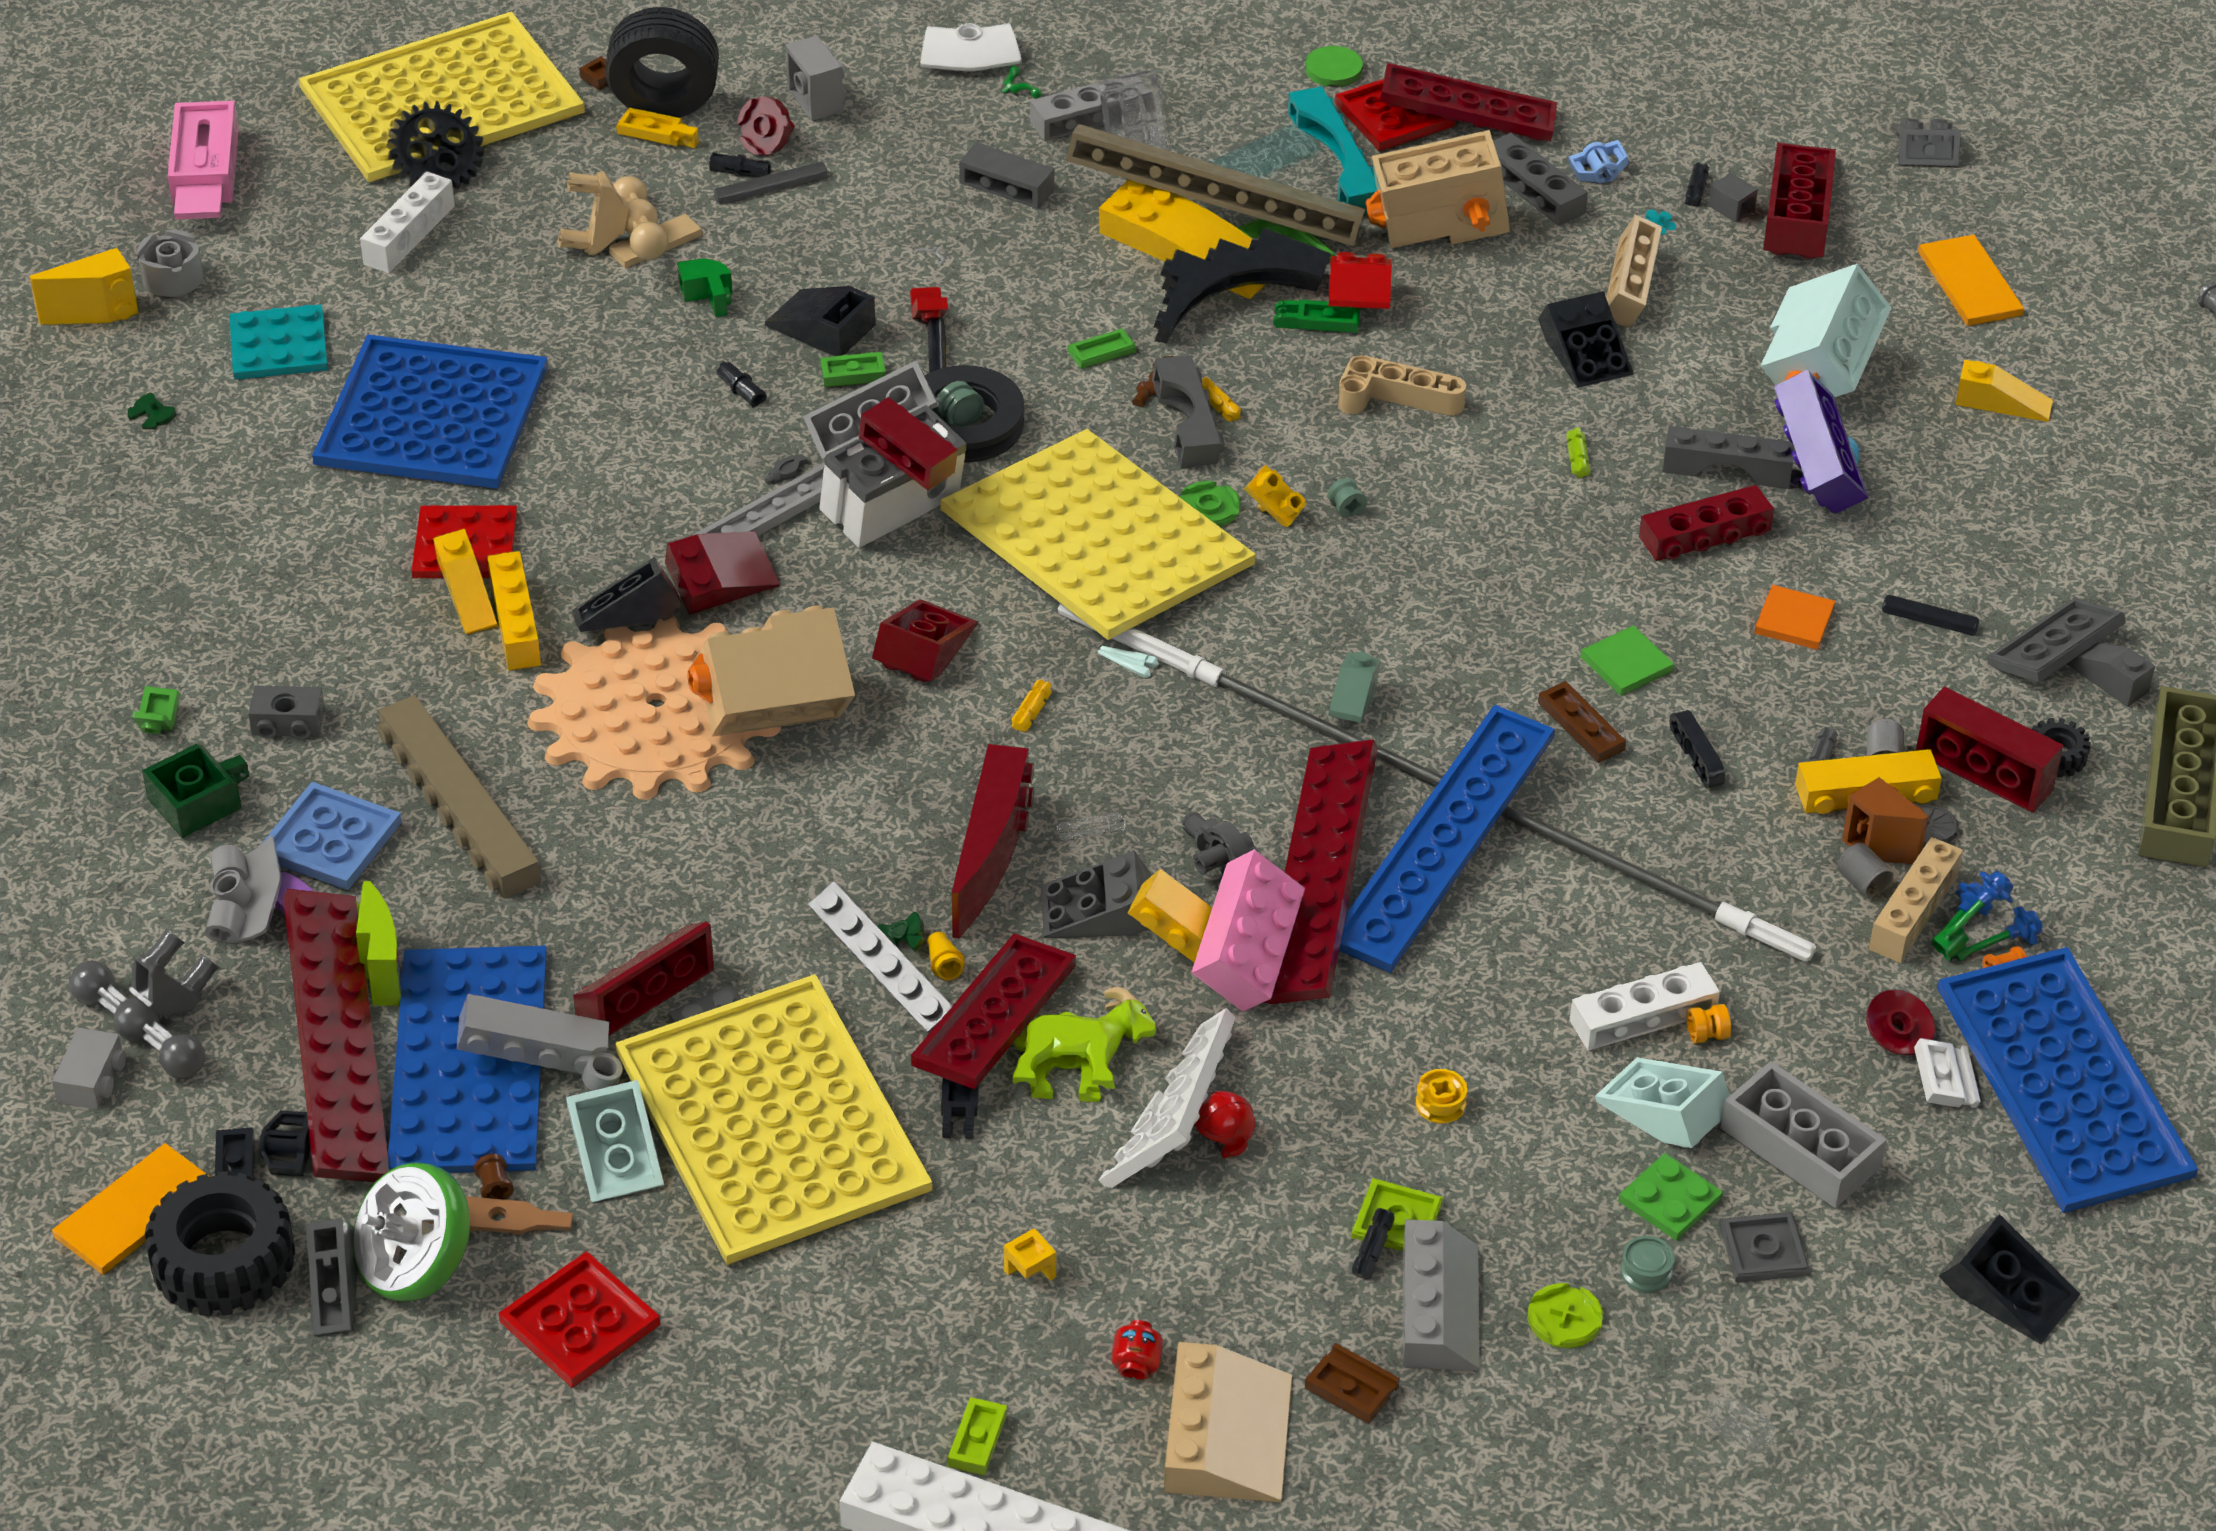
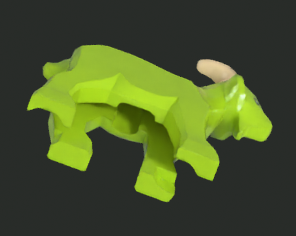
M1121 987L1105 990V998L1118 1000L1105 1005V1009L1110 1011L1105 1016L1090 1018L1077 1016L1072 1012H1063L1059 1015H1042L1031 1021L1021 1036L1013 1042L1018 1050L1025 1052L1018 1060L1013 1074V1084L1028 1082L1031 1087V1098L1053 1099V1089L1046 1080V1077L1054 1066L1062 1069L1081 1068L1079 1100L1100 1102L1101 1093L1098 1085L1106 1089H1115L1114 1077L1109 1070V1062L1118 1050L1123 1036L1132 1038L1134 1044H1137L1140 1038L1153 1037L1156 1034L1155 1022L1145 1006L1128 990Z

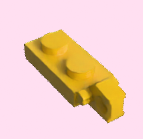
M628 108L616 125L617 134L672 146L679 144L695 148L700 142L698 128L682 123L681 118Z

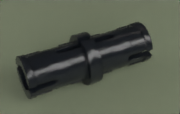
M712 152L709 162L710 171L734 174L737 177H741V175L751 177L765 176L770 174L772 167L771 161L746 158V155L743 154L730 156Z

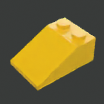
M118 248L29 276L40 325L111 323L120 319H128L132 315L139 313L131 268Z

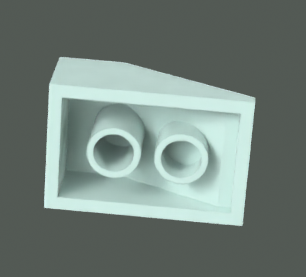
M1637 1057L1606 1085L1595 1098L1597 1103L1659 1141L1684 1148H1692L1714 1126L1720 1123L1725 1099L1730 1095L1723 1072Z
M638 1080L566 1097L567 1109L592 1203L664 1186Z

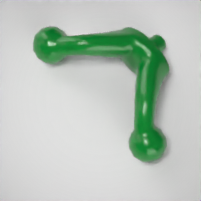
M1012 66L1009 69V75L1003 82L1006 87L1001 92L1006 94L1011 91L1013 94H1016L1021 90H1029L1032 98H1040L1042 93L1039 88H1035L1028 83L1013 84L1015 77L1020 74V69L1017 66Z

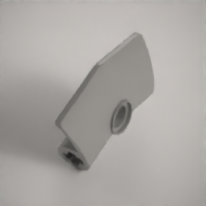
M270 835L259 847L245 856L238 847L233 845L217 847L213 850L210 857L214 876L211 889L217 897V901L212 905L205 935L212 941L239 943L263 935L269 929L282 883L273 836Z

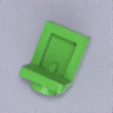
M145 686L140 711H134L132 719L141 727L143 732L149 734H161V730L172 731L181 696L180 692L176 689Z

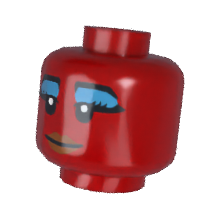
M1133 1320L1130 1322V1325H1124L1117 1329L1114 1335L1111 1362L1118 1369V1373L1122 1377H1134L1144 1380L1150 1374L1155 1373L1160 1366L1164 1342L1161 1334L1152 1329L1153 1326L1149 1322Z

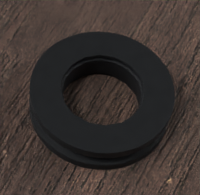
M972 365L945 367L925 375L935 398L948 384L955 381H965L983 398L984 404L995 413L991 419L983 424L971 427L947 424L967 443L964 463L978 462L996 457L1009 450L1019 440L1024 429V398L1019 387L1010 378L995 370Z

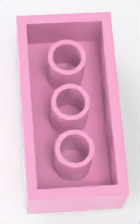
M1252 850L1228 862L1191 973L1241 1011H1246L1271 999L1305 888L1256 850Z

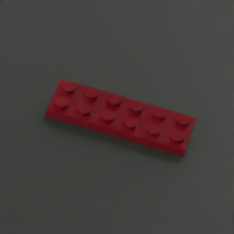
M1388 62L1379 101L1391 107H1404L1421 114L1430 113L1451 121L1460 120L1472 123L1477 127H1490L1501 130L1506 134L1515 133L1528 136L1536 141L1545 140L1550 142L1554 132L1557 102Z
M1013 933L911 1054V1066L975 1089L1075 968L1076 955Z

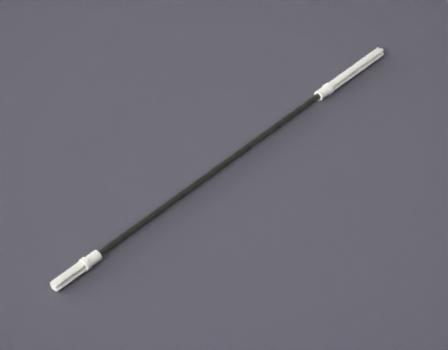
M1060 603L1058 607L1060 615L1094 630ZM1131 628L1112 638L1144 654L1155 656L1157 660L1185 672L1188 677L1197 678L1216 688L1219 685L1226 687L1341 742L1349 743L1365 740L1227 676L1226 670L1207 662L1205 658L1198 655L1193 656L1135 628ZM1377 745L1376 758L1436 786L1443 778V775ZM1509 806L1500 815L1715 915V921L1737 930V933L1745 937L1747 935L1804 962L1810 961L1815 953V944L1757 918V915L1750 911L1745 912L1726 902H1722L1720 905Z

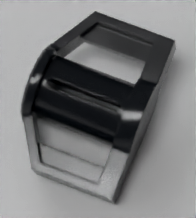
M280 1110L263 1127L260 1135L259 1149L260 1155L264 1159L271 1175L304 1176L311 1150L307 1112ZM280 1125L303 1126L300 1131L276 1130ZM267 1156L296 1157V1162L269 1160Z

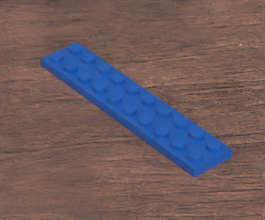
M1494 704L1346 913L1340 952L1389 973L1394 970L1554 739V728Z

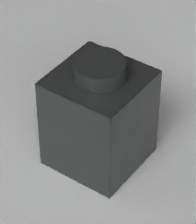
M1729 173L1711 185L1709 190V207L1736 223L1755 210L1758 189L1736 175Z

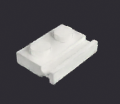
M1920 1038L1914 1049L1926 1101L1958 1108L1961 1105L1976 1108L1981 1101L1968 1047L1962 1046L1961 1049H1957L1950 1043Z

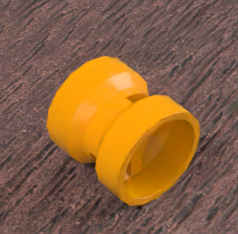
M1725 1004L1713 1005L1708 1010H1703L1700 1007L1687 1010V1029L1693 1044L1704 1043L1708 1038H1715L1716 1040L1730 1038L1731 1021Z

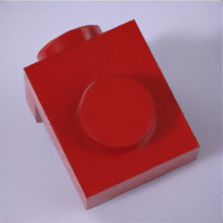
M940 287L912 288L910 290L912 319H922V321L928 322L931 318L937 319L945 315L948 310L947 297H941Z

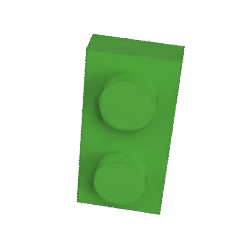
M882 352L820 358L824 387L871 383L886 375Z

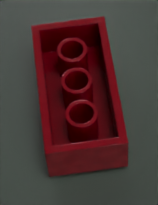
M1944 686L1923 709L1916 751L1931 749L1936 765L2034 813L2054 790L2063 744Z

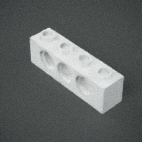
M426 171L360 238L363 264L390 273L455 206L452 180Z
M1698 962L1572 999L1570 1022L1589 1051L1686 1022V1013L1689 1008L1700 1007L1703 1010H1708L1711 1006L1717 1005L1720 991L1703 964Z

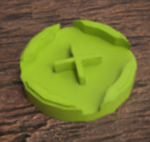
M1556 1283L1547 1285L1534 1294L1528 1306L1527 1321L1532 1332L1541 1341L1554 1347L1574 1348L1584 1346L1595 1339L1602 1327L1603 1310L1599 1300L1589 1290L1583 1287L1579 1289L1570 1287L1569 1283Z

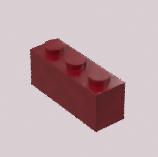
M887 397L861 414L858 437L926 490H930L955 473L958 449L891 398Z

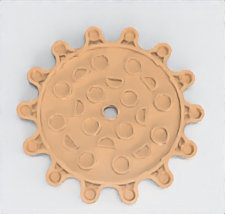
M675 616L665 621L659 619L655 627L650 631L634 632L627 628V626L605 629L604 634L607 641L599 646L589 647L576 641L566 643L561 651V657L570 665V669L559 674L542 673L536 677L533 688L537 693L551 697L554 703L546 708L534 710L527 721V725L531 730L553 731L560 738L548 747L545 753L547 763L562 765L574 760L584 762L588 769L582 779V784L590 790L601 789L615 778L628 779L632 782L634 796L642 800L651 799L656 796L660 784L669 779L680 780L692 792H703L711 784L708 771L718 764H726L737 770H745L752 767L755 759L751 752L744 747L745 741L753 736H775L781 731V727L711 737L705 712L707 710L705 700L691 692L688 685L687 672L707 638L714 633L728 631L723 624L712 623L699 633H685L680 630V624ZM653 699L665 702L660 707L648 704Z

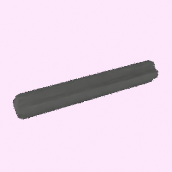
M820 161L714 189V197L716 202L722 205L824 179L828 176L827 167L824 162Z

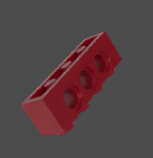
M1756 484L1641 515L1639 538L1655 561L1666 558L1672 560L1688 552H1702L1710 546L1721 543L1731 544L1740 538L1751 535H1763L1771 530L1774 508Z

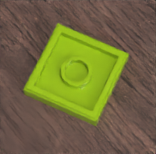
M1372 1178L1353 1227L1351 1238L1363 1241L1369 1225H1372L1373 1221L1371 1220L1375 1210L1383 1208L1394 1213L1395 1218L1391 1230L1387 1231L1388 1238L1384 1247L1403 1252L1405 1220L1436 1221L1443 1203V1197Z

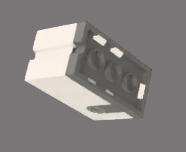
M927 405L911 412V414L922 423L927 424L935 433L958 449L955 473L930 490H926L860 438L825 456L819 509L834 524H843V533L858 548L940 506L941 499L960 491L967 443Z

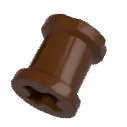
M499 1154L485 1155L474 1164L475 1175L481 1179L482 1183L480 1189L482 1198L507 1199L514 1192L513 1183L510 1179H507L505 1173L507 1169L506 1159Z

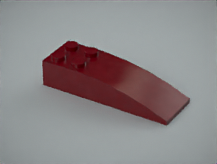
M1777 142L1763 245L1764 251H1769L1775 255L1797 254L1807 259L1824 257L1836 149Z
M988 744L951 892L952 938L959 939L980 915L995 893L1010 864L1018 843L1020 831H1027L1029 812L1025 811L1026 807L1032 808L1035 792L1034 787H1029V783L1032 784L1034 777V763H1029V748Z

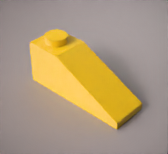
M1964 359L1955 405L2049 422L2053 403L2051 398L1996 365Z
M465 529L433 538L437 561L465 634L498 627Z

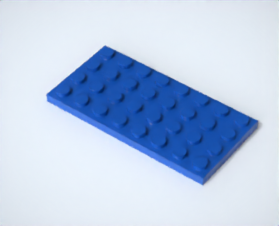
M546 945L404 950L388 1149V1168L390 1170L403 1164L421 1162L440 1167L448 1173L474 1172L475 1162L488 1154L503 1156L507 1162L506 1171L536 1170L541 1066L457 1050L459 1016L468 994L544 1009L547 963Z
M2068 947L1939 979L1937 990L2062 1213L2196 1177L2198 1171L2196 1164Z

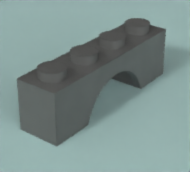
M1192 355L1155 358L1152 383L1159 403L1174 406L1188 417L1184 422L1177 424L1174 450L1180 468L1217 464L1219 454L1224 451L1223 435L1217 432L1215 412L1209 409V394L1207 389L1202 388L1200 368L1195 367Z
M1669 426L1662 472L1696 477L1701 470L1708 466L1730 464L1748 472L1757 485L1789 489L1794 460L1792 451L1795 448L1793 442L1780 439L1775 440L1749 435Z

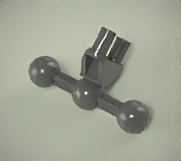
M165 929L162 936L147 954H139L132 963V987L129 991L136 997L127 998L115 988V977L109 967L102 962L90 960L82 962L74 968L69 978V989L76 1000L86 1005H103L114 1014V1026L122 1038L133 1042L145 1040L159 1051V1063L167 1075L178 1079L193 1077L201 1070L205 1062V1049L200 1041L189 1034L173 1035L160 1024V1015L168 1020L171 1015L193 1009L201 1000L202 994L200 992L214 973L219 970L220 967L201 954L197 962L182 979L179 977L177 980L165 972V966L185 942L168 929Z

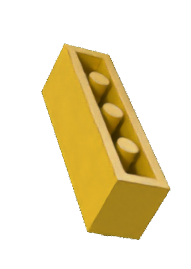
M520 551L489 555L487 558L490 583L508 671L541 666L538 635Z
M1931 749L1801 762L1798 763L1795 785L1805 813L1817 812L1819 814H1826L1832 810L1847 809L1849 796L1878 777L1896 788L1910 802H1917L1919 804H1925L1931 800L1938 799L1942 778Z

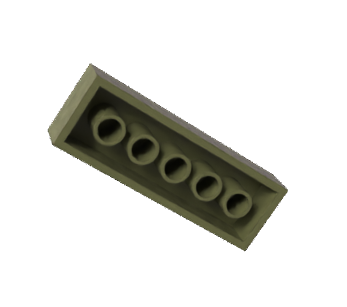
M2161 686L2153 717L2138 856L2208 868L2216 836V695Z

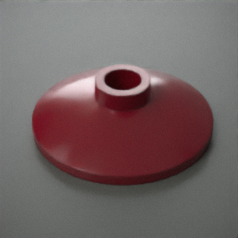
M1897 989L1883 991L1877 994L1867 1007L1866 1023L1868 1030L1874 1040L1889 1052L1904 1056L1915 1055L1914 1047L1920 1038L1932 1040L1934 1037L1935 1024L1930 1010L1922 1000L1907 991Z

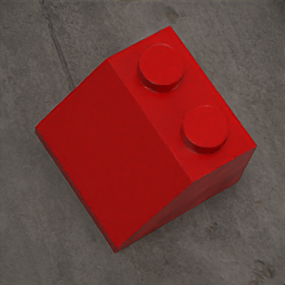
M1339 252L1337 256H1331L1328 306L1390 309L1392 259H1386V255L1376 253L1368 254V258L1355 257L1356 254L1351 252Z

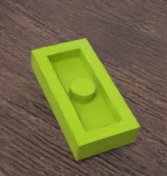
M970 1397L948 1455V1467L986 1475L1007 1417V1405Z

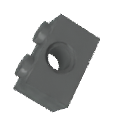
M255 685L248 713L252 735H259L263 738H272L274 736H293L297 739L319 737L325 712L322 687Z

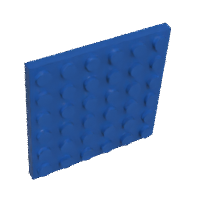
M367 334L313 452V465L498 489L548 368L547 357Z

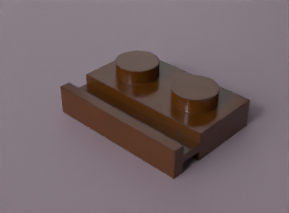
M1337 1343L1332 1346V1351L1321 1359L1305 1379V1389L1368 1424L1372 1422L1389 1401L1390 1395L1394 1390L1397 1391L1400 1384V1378Z

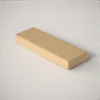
M686 213L660 224L668 235L666 251L702 236V229ZM630 237L609 246V253L625 269L645 261V259L638 257L632 251Z

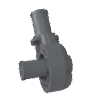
M1190 812L1182 821L1183 830L1195 837L1196 847L1203 851L1193 855L1194 865L1202 875L1215 868L1224 874L1228 862L1252 850L1258 852L1250 835L1247 832L1240 833L1229 821L1218 822L1214 818L1205 820L1197 812Z

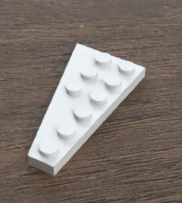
M1227 1008L1199 1026L1182 1052L1185 1059L1176 1068L1171 1069L1165 1080L1169 1083V1086L1164 1093L1161 1091L1155 1093L1131 1130L1135 1136L1125 1146L1119 1148L1113 1157L1118 1164L1114 1168L1104 1171L1098 1181L1103 1186L1113 1188L1144 1167H1154L1171 1150L1179 1151L1188 1144L1192 1137L1190 1135L1192 1127L1200 1117L1198 1114L1200 1107L1208 1097L1206 1092L1209 1084L1216 1076L1215 1069L1217 1064L1224 1056L1222 1052L1224 1046L1232 1036L1230 1031L1236 1017Z

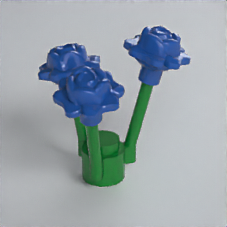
M1996 870L1989 875L1981 871L1979 874L1983 879L1982 885H1979L1977 882H1972L1969 885L1963 882L1959 884V888H1957L1955 893L1960 897L1961 904L1957 908L1956 915L1944 929L1931 939L1935 950L1942 953L1948 961L1956 957L1961 962L1970 954L2007 938L2012 940L2020 937L2026 940L2030 946L2038 944L2037 935L2043 931L2042 922L2035 911H2025L2020 906L2014 908L2015 917L2013 924L2005 927V931L1966 948L1965 943L1969 941V938L1962 927L1976 913L1987 916L1989 910L1993 908L1991 903L1993 900H2006L2010 904L2014 902L2010 895L2013 890V883L2003 873H1999Z

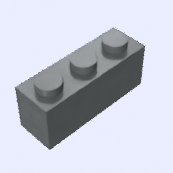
M976 142L959 161V183L1038 209L1055 190V168Z

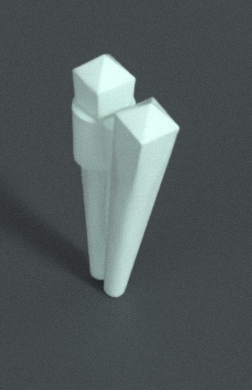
M1101 646V650H1098L1099 654L1143 678L1151 676L1149 668L1154 669L1159 665L1155 656L1140 652H1131L1107 646Z

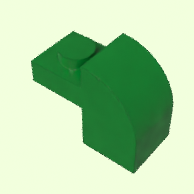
M693 259L677 262L678 280L684 301L709 298L715 317L727 315L726 305L731 304V294H733L730 269L725 264L712 259Z

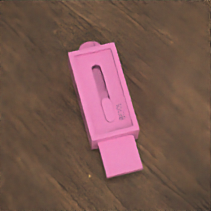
M235 101L175 103L168 167V182L172 205H175V220L221 218L222 203L233 202L239 134Z

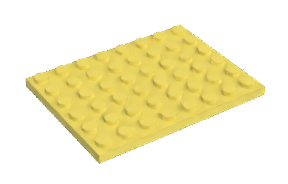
M512 12L299 78L301 90L368 183L401 172L402 169H392L395 160L388 159V153L391 149L386 148L388 139H391L388 135L390 128H394V120H401L402 111L411 114L412 105L422 110L424 102H427L430 108H434L436 101H439L440 108L445 110L448 104H451L452 113L462 109V119L472 117L469 127H479L476 136L483 137L481 146L585 113L584 102ZM419 128L423 133H432L428 128ZM455 137L448 138L449 141L453 143L460 142L459 139ZM411 153L412 157L416 159L424 158L419 153Z
M1088 429L941 499V511L1107 640L1255 564L1256 554Z
M816 974L616 1042V1052L631 1081L638 1080L644 1106L726 1265L932 1191V1181Z

